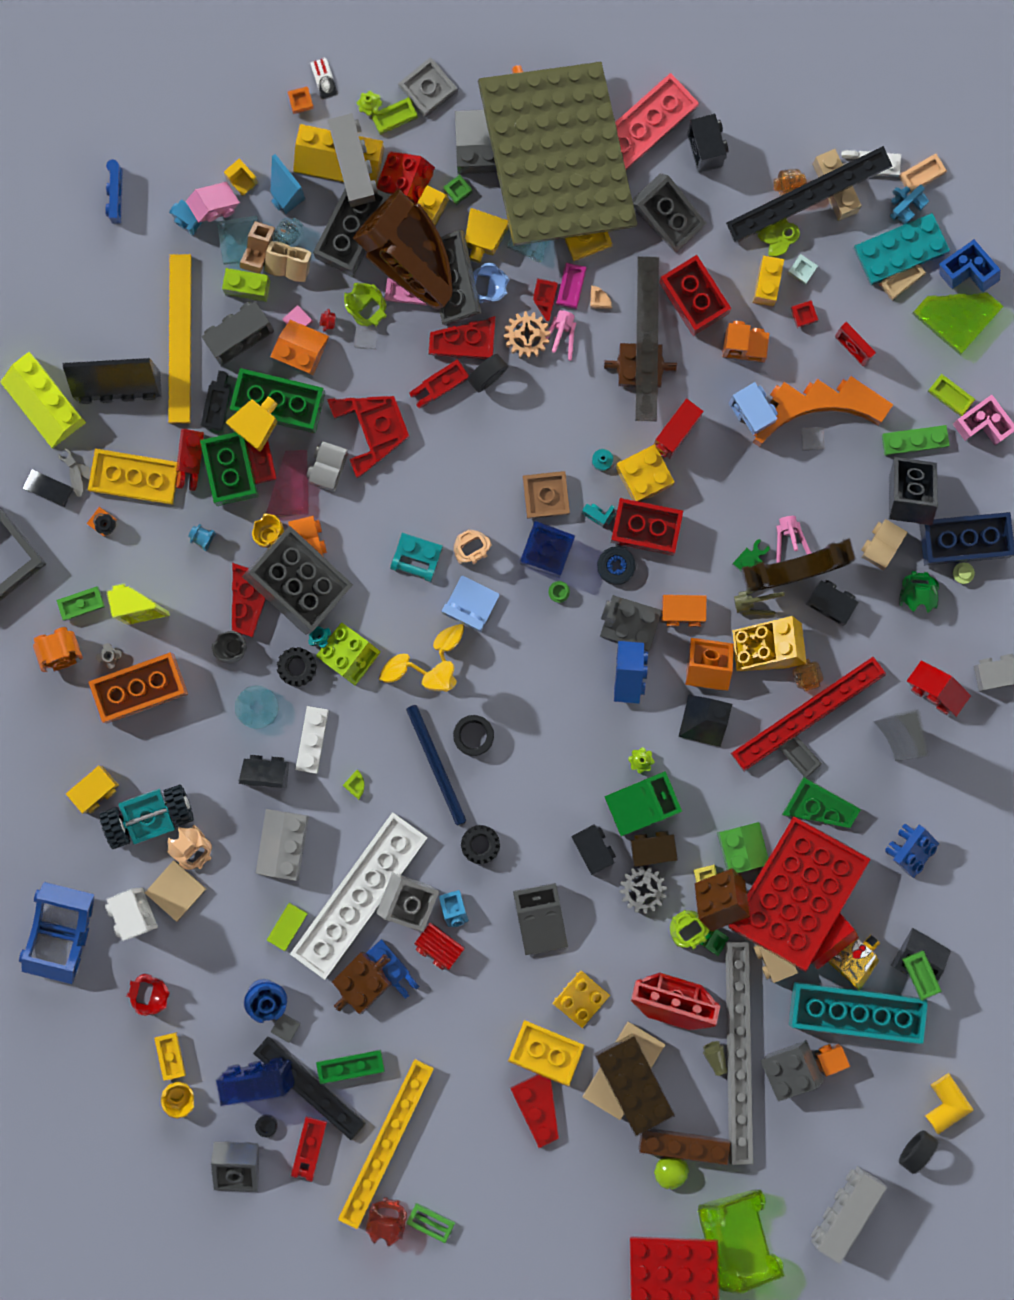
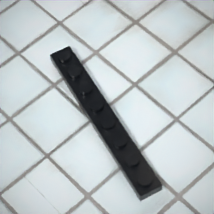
M884 146L726 222L734 242L737 243L893 167Z

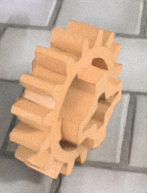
M524 311V317L517 313L515 321L511 318L509 319L511 326H505V331L509 333L504 335V339L509 340L506 343V347H513L511 350L512 354L519 352V358L526 354L527 359H530L532 353L538 357V350L545 351L543 344L549 345V340L545 337L550 336V331H545L548 328V323L542 324V316L536 319L534 312L530 317L527 311ZM530 323L537 325L538 328L535 329ZM519 324H523L519 330L514 331ZM526 327L530 335L529 343H527V339L524 336ZM541 339L535 347H532V344L535 341ZM515 342H520L524 348L518 346Z

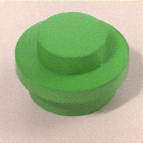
M562 581L552 583L548 591L549 597L557 603L566 601L570 595L569 586Z

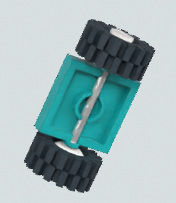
M179 784L165 789L163 794L159 788L120 802L118 804L119 808L115 807L99 813L102 830L105 833L104 836L107 838L110 848L113 850L130 844V837L134 845L175 830L174 825L178 827L194 821L192 808L182 785Z

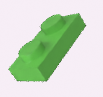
M98 586L56 600L63 621L105 608Z

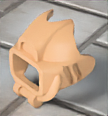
M468 529L456 538L454 543L455 557L459 564L472 561L474 565L481 558L487 557L486 552L492 544L490 539L482 532ZM476 539L481 540L482 548L468 556L464 555L462 548L466 544Z
M193 825V828H178L179 838L177 840L168 838L167 852L186 870L197 867L201 869L207 861L212 859L210 856L212 850L211 842L205 838L196 825ZM199 848H204L203 854L193 863L187 861Z

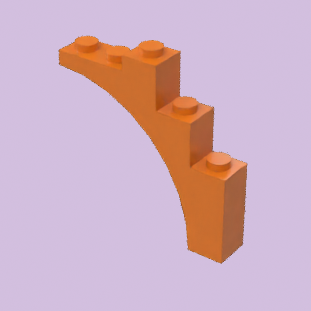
M852 376L847 381L845 379L841 381L836 389L839 393L819 379L814 384L810 382L803 391L806 396L786 382H783L781 387L776 385L770 394L773 397L770 404L776 407L778 413L776 417L778 419L772 425L755 434L756 438L753 443L760 447L783 424L799 416L814 412L835 411L849 413L879 426L893 404Z

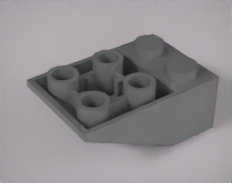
M556 883L513 891L525 955L568 947Z

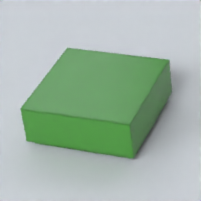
M460 174L443 187L444 191L456 205L473 193L471 187Z

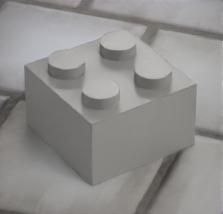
M392 872L377 914L387 921L424 932L439 891L428 884Z

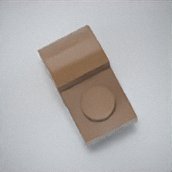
M254 222L248 234L247 249L240 261L241 269L258 274L261 273L265 265L266 250L270 242L274 241L275 227Z

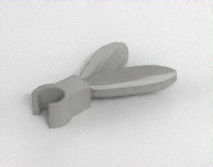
M65 448V451L69 454L68 457L63 459L61 454H58V457L69 467L71 487L74 488L73 492L75 495L81 497L84 491L82 477L90 479L91 468L76 463L72 453Z

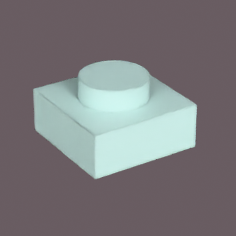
M800 254L788 274L806 285L818 265Z

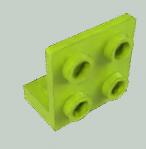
M340 623L327 640L328 645L325 648H321L316 657L356 686L381 651L344 623Z

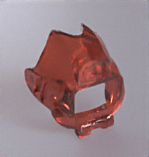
M384 1197L383 1201H378L370 1207L365 1232H368L373 1244L379 1239H384L387 1247H390L399 1239H403L407 1212L399 1205L400 1200L394 1201ZM381 1207L390 1208L398 1211L399 1217L394 1218L378 1214V1211Z

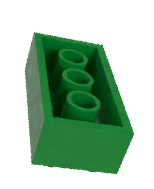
M240 368L230 411L232 414H235L250 400H254L261 406L269 396L278 404L271 413L278 421L276 425L316 434L326 392L323 387Z

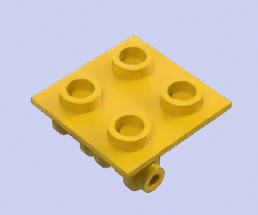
M580 970L579 973H576L573 980L567 983V987L563 988L561 994L554 998L555 1001L552 1004L583 1028L610 997V994Z

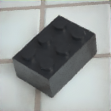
M894 457L889 475V520L932 525L938 507L937 463Z

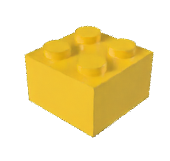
M655 444L618 462L615 467L633 501L642 502L672 487L675 483Z

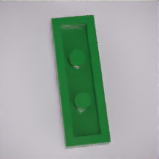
M381 1049L316 1062L320 1084L385 1072Z

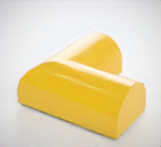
M949 1073L931 1084L942 1104L927 1113L925 1117L938 1135L974 1111V1109Z

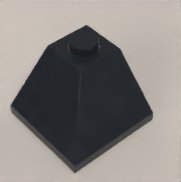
M688 695L678 737L721 747L733 704L711 698Z

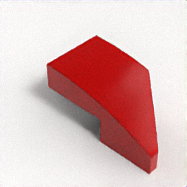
M537 278L533 300L545 320L550 322L558 283Z

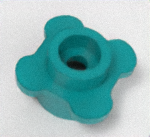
M317 626L313 632L309 633V645H318L321 648H325L328 645L327 640L332 633L331 630Z

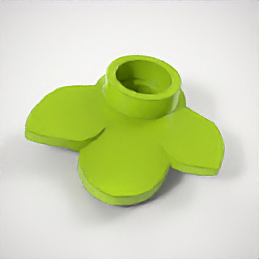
M784 219L759 231L757 236L763 242L770 244L768 255L775 257L787 252L789 245L799 239L800 230L796 224L789 223L787 219ZM787 230H792L793 233L791 236L788 237L785 235Z

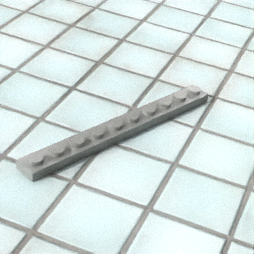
M725 942L729 1164H753L749 942Z

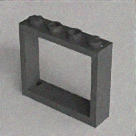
M0 507V521L31 558V560L0 584L1 601L45 566L46 563Z

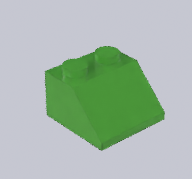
M759 822L717 832L726 870L733 868L737 873L764 866L769 859Z

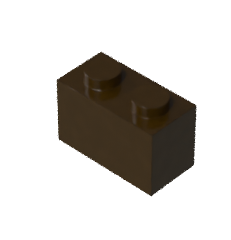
M668 831L655 832L656 837L647 838V834L634 835L635 840H630L633 866L677 861L674 834L669 835Z

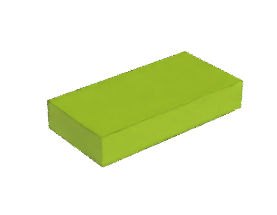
M408 97L379 110L376 114L372 113L371 117L379 135H382L417 119L418 115Z
M943 374L937 378L927 391L960 417L966 413L976 400Z
M289 902L268 936L267 941L286 951L308 913Z

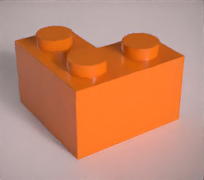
M733 321V323L728 324L725 331L722 357L765 362L770 333L765 332L761 328H752L751 331V325H746L743 321Z

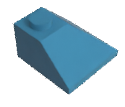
M274 154L271 167L270 192L273 197L271 202L278 211L282 209L287 214L304 201L305 196L300 184L278 156Z

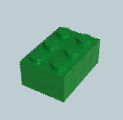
M234 432L200 440L213 502L217 507L259 497L245 439Z

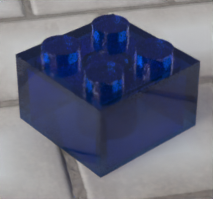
M534 521L520 559V564L560 579L575 540V535Z

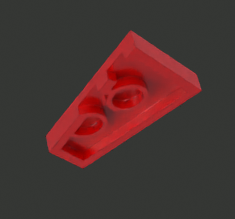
M496 316L481 321L469 322V324L457 327L453 326L430 332L429 355L488 359L493 355Z
M232 563V631L253 638L266 598L242 577L249 568Z
M537 1074L510 1087L538 1147L541 1148L559 1139L551 1080Z

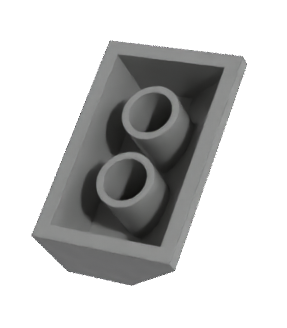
M266 809L256 874L295 881L299 880L309 819L308 815Z

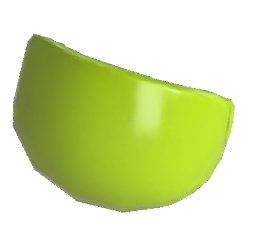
M666 1156L658 1161L654 1170L655 1178L659 1185L670 1190L682 1186L689 1173V1167L685 1159Z

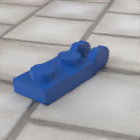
M381 939L366 952V955L374 962H377L383 954L390 958V962L382 970L385 977L391 982V985L395 986L406 999L409 997V994L399 983L400 980L405 977L415 990L420 986L409 974L410 971Z

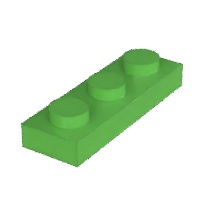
M947 425L882 434L885 456L950 446Z

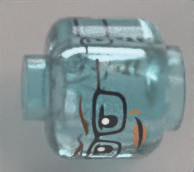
M283 218L275 227L273 241L287 244L290 247H296L304 238L303 224L296 218Z

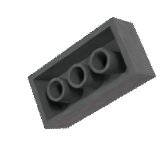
M345 188L313 251L315 259L354 277L366 251L353 237L365 221L390 196L377 189L378 193L374 194L376 201L351 207Z

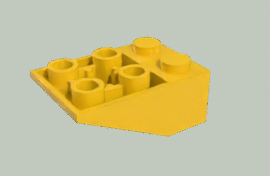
M793 616L732 630L736 671L786 669L807 664L802 623Z

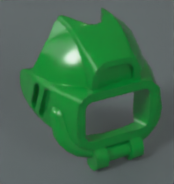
M912 571L911 575L906 576L902 580L899 606H903V603H905L913 612L920 604L926 607L927 613L933 608L937 609L938 590L940 589L938 581L929 576V572L917 573ZM925 580L929 584L912 583L911 581Z

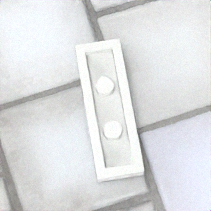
M307 706L295 770L318 774L329 710Z

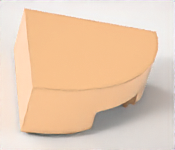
M591 286L590 308L612 309L609 296L601 288Z

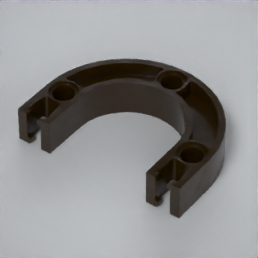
M848 538L836 544L835 542L830 543L824 549L794 559L765 565L763 561L755 566L742 567L741 572L747 592H753L825 574L853 563L856 558L851 540Z

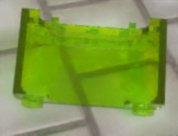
M762 1189L746 1191L698 1206V1216L704 1238L718 1240L719 1288L722 1291L742 1294L785 1277L782 1260L776 1255L769 1253L761 1224L759 1211L764 1210L766 1198L762 1193Z

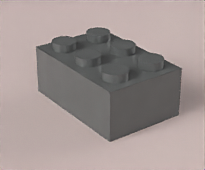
M256 301L244 304L240 308L241 311L234 315H227L222 319L221 324L216 327H209L204 331V335L201 336L220 366L231 361L274 332L269 320Z

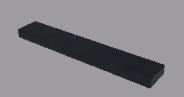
M269 1036L254 1051L253 1054L350 1140L366 1124L365 1121L323 1084H320L313 1075Z

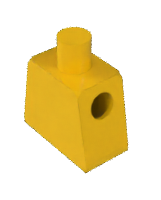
M427 185L418 204L426 211L436 226L450 199L446 194Z
M473 208L470 209L465 239L467 247L472 249L469 256L471 261L481 263L484 253L491 256L495 254L508 231V220Z
M269 396L261 406L254 400H250L229 418L226 424L258 451H261L278 422L271 415L278 404Z

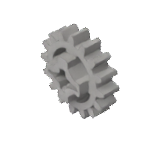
M639 866L638 872L632 868L631 876L628 874L624 875L627 881L620 882L621 885L625 886L624 889L619 890L620 893L625 894L622 901H629L627 906L629 909L635 906L636 913H638L640 908L643 909L644 914L647 913V908L655 911V904L662 905L659 899L666 898V895L662 894V890H666L667 887L661 886L665 879L657 878L659 875L658 871L652 874L651 867L644 871L643 867ZM643 875L641 881L637 883L631 882L635 877ZM651 878L655 880L658 890L652 888L650 884ZM644 883L646 888L653 893L648 892L640 896V891L633 888V886L642 887ZM629 889L633 890L636 895L635 902L629 895ZM648 897H655L652 902L643 904Z

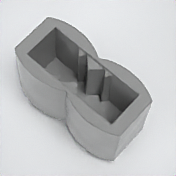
M322 442L321 446H317L314 453L316 462L314 466L309 467L307 478H310L309 483L335 492L348 456V450L326 442Z

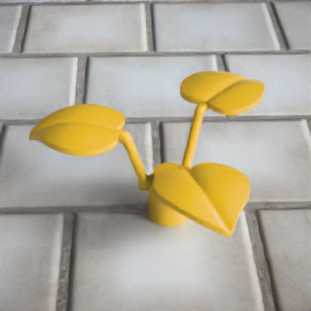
M464 624L448 627L437 635L433 648L440 650L439 655L442 662L431 671L426 672L412 662H408L410 659L408 654H398L384 665L379 680L385 683L395 682L406 673L407 667H412L425 675L422 679V685L426 689L450 691L456 685L457 680L453 676L454 665L452 662L446 661L444 652L451 651L457 646L465 629Z

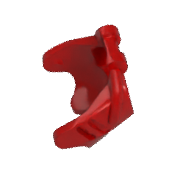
M142 974L135 981H130L129 985L131 986L126 997L130 998L131 1005L137 1014L143 1016L153 1015L166 1008L170 993L164 982L149 974ZM141 982L153 984L149 1004L137 1001Z

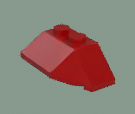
M657 973L636 980L631 1002L647 1018L686 1030L715 1027L717 1024L720 1005L714 1001L712 996L700 984Z

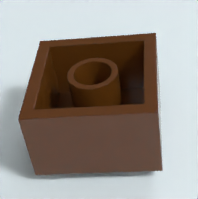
M733 868L694 883L698 919L711 932L750 917L745 880Z

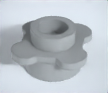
M106 643L103 645L101 653L96 655V660L106 664L108 669H113L115 663L122 657V652L115 650L111 644Z

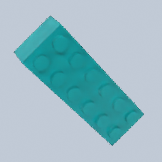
M793 982L788 1025L799 1029L923 1044L928 1000L924 999L921 1001L919 997Z

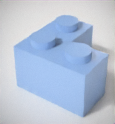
M755 382L732 395L729 401V405L738 420H744L752 435L772 425L778 419L776 417L778 415L777 410L773 404L769 405L765 399L766 393L761 386H757Z

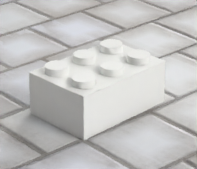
M143 887L130 889L106 899L108 902L106 910L110 917L113 916L116 923L114 925L115 933L123 941L158 928Z

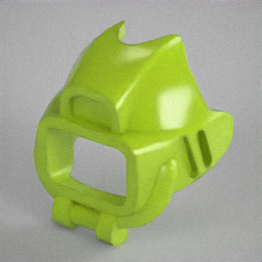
M354 283L352 292L344 293L345 308L359 325L365 327L374 325L376 327L379 321L387 316L385 314L386 301L381 291L374 284ZM374 300L379 304L380 308L369 319L363 318L359 313Z
M683 910L672 917L670 934L677 947H692L694 950L697 948V945L707 941L705 937L709 929L698 919L696 911ZM698 922L702 931L688 941H684L679 932L689 924Z

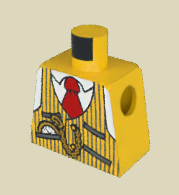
M871 934L863 943L857 939L828 961V963L860 990L879 962L878 957L873 951L879 946L880 942Z

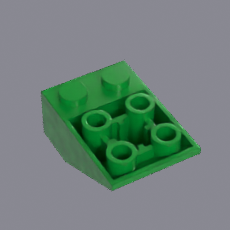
M666 771L604 796L620 836L683 812Z

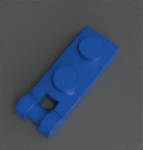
M111 159L106 164V168L110 172V183L106 184L109 204H106L105 211L106 216L109 217L112 223L121 224L123 171L119 163Z

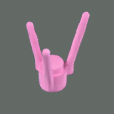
M560 310L557 317L553 318L552 324L548 329L550 335L555 327L558 330L552 353L556 352L562 333L570 330L568 360L571 361L574 330L576 327V323L573 322L575 315L568 311Z
M796 516L780 518V525L776 526V562H781L782 533H784V536L791 537L794 551H798L795 534L798 533L806 554H810L811 551L801 530L800 522L796 520Z

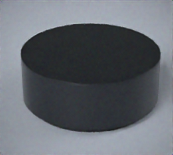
M269 1114L260 1116L255 1124V1130L258 1135L265 1138L271 1137L278 1128L277 1120Z

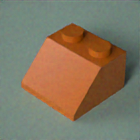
M289 320L279 335L270 357L305 373L314 375L330 336Z
M691 638L685 685L728 691L733 672L734 644Z

